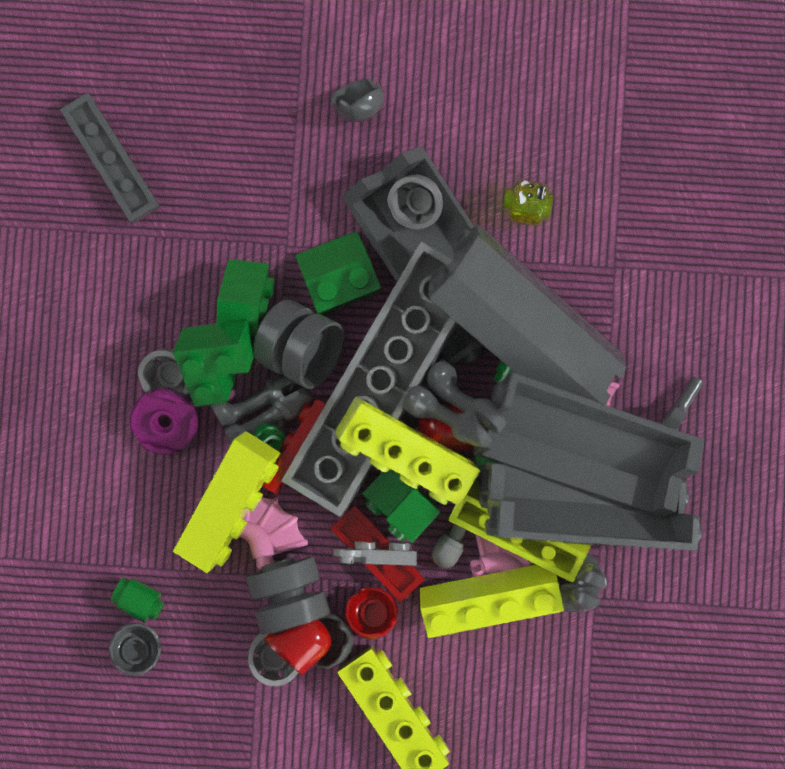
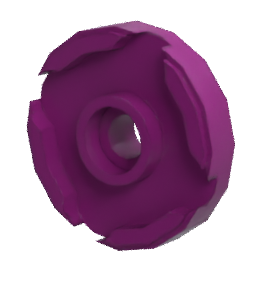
M156 388L147 391L136 401L130 414V429L144 449L155 454L170 455L187 447L192 442L198 429V413L194 403L185 394L173 388ZM162 415L168 416V417L170 418L171 422H170V423H164V422H162V421L160 420V416H162Z

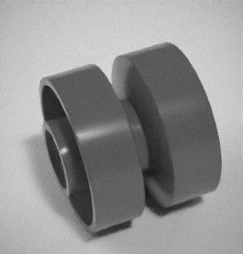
M284 300L276 304L260 324L254 342V356L256 361L264 367L278 374H284L289 380L307 389H313L321 385L337 366L345 342L344 329L339 323L321 314H314L311 309L293 300Z
M314 556L296 561L295 557L283 559L261 567L262 571L244 577L250 599L270 598L272 602L255 612L262 635L296 627L330 614L324 591L305 593L303 588L320 579Z

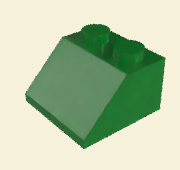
M357 231L295 255L318 314L325 316L382 293L378 278Z

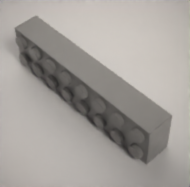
M420 242L281 480L339 517L348 511L373 468V465L369 462L371 459L369 456L359 452L358 456H355L339 446L341 441H339L335 434V430L354 398L358 397L401 421L406 412L403 403L407 392L416 385H422L458 324L429 298L430 277L441 266L446 268L453 260L423 242Z

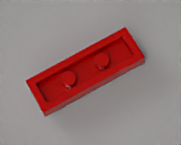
M316 399L313 405L307 404L298 418V421L301 422L295 434L290 432L283 441L280 450L284 452L279 461L275 462L279 468L269 484L264 483L263 485L264 488L278 496L285 483L281 480L326 405L325 403Z
M356 505L330 528L349 548H355V541L375 542V548L389 549V543H391ZM364 564L400 603L425 580L413 565Z

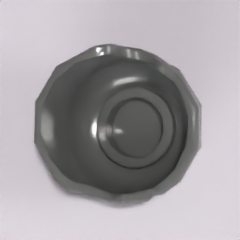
M365 78L335 91L330 99L338 115L349 122H363L373 118L382 108L384 101V92L379 82H375V86L370 78Z
M330 613L319 618L330 634L331 646L328 652L314 664L316 668L329 669L343 662L352 651V630L348 622L336 613Z
M142 623L125 624L115 631L109 643V656L114 667L119 672L130 676L147 673L156 666L161 654V643L156 631Z

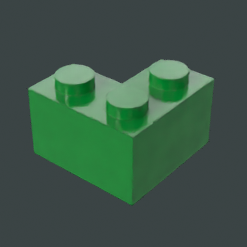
M235 259L228 260L217 299V323L247 319L255 340L260 324L269 310V299L266 298H272L274 278L268 277V263Z
M247 319L182 329L173 350V355L195 407L227 403L236 379L234 374L249 372L254 358L255 340Z
M389 469L387 473L382 471L362 493L367 498L364 504L377 516L382 512L387 516L386 520L390 523L387 529L397 539L403 542L407 538L413 543L440 513L441 507L419 487L415 489L399 479L401 474L392 469Z

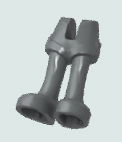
M440 361L430 369L427 379L430 391L420 385H416L407 392L404 398V409L410 415L417 418H434L452 428V434L456 439L461 442H469L474 446L484 448L491 441L489 434L479 423L493 433H499L506 425L505 419L497 411L495 404L484 398L473 399L458 389L456 371L447 362ZM435 396L440 400L451 403L464 413L457 414L438 402Z
M276 375L266 381L267 386L242 402L235 404H213L211 406L232 444L233 440L245 431L252 435L254 430L262 424H273L283 418L286 421H291L299 416L304 407L314 400L309 389H300L301 385L289 380L285 375ZM269 404L272 405L271 408L242 425L237 424L250 414Z
M588 553L575 578L577 579L576 583L563 582L558 584L565 612H584L595 609L601 599L597 598L600 589H606L607 578L595 557Z

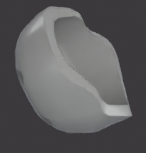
M419 174L409 175L397 181L390 189L387 203L394 219L399 224L410 229L419 230L427 228L435 223L442 213L443 199L440 189L431 179ZM407 205L408 208L402 209V206Z
M158 349L148 354L140 363L138 377L145 393L156 388H173L185 395L189 393L186 384L185 386L183 384L185 381L173 355L174 349ZM157 376L158 380L153 381L152 378Z
M278 631L272 634L278 635L283 633L284 631ZM260 633L253 640L248 652V665L252 674L259 682L268 686H281L290 682L298 672L265 643L263 639L268 634L262 635ZM253 653L259 654V657H253ZM265 668L264 675H260V671ZM279 670L283 673V677L279 676Z

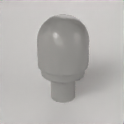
M454 524L449 534L444 533L443 536H440L432 552L433 561L437 566L451 568L457 563L464 550L465 544L461 540L466 529Z

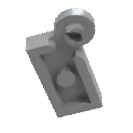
M355 541V548L333 549V556L340 557L339 563L343 564L362 562L363 564L417 565V550L410 549V543L392 542L389 543V549L375 548V542Z

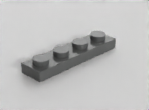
M89 92L61 108V113L129 222L134 224L160 208L159 203Z

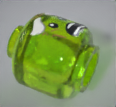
M518 180L513 190L506 189L503 209L509 210V219L512 222L539 226L544 219L549 220L554 194L549 193V188L544 183Z

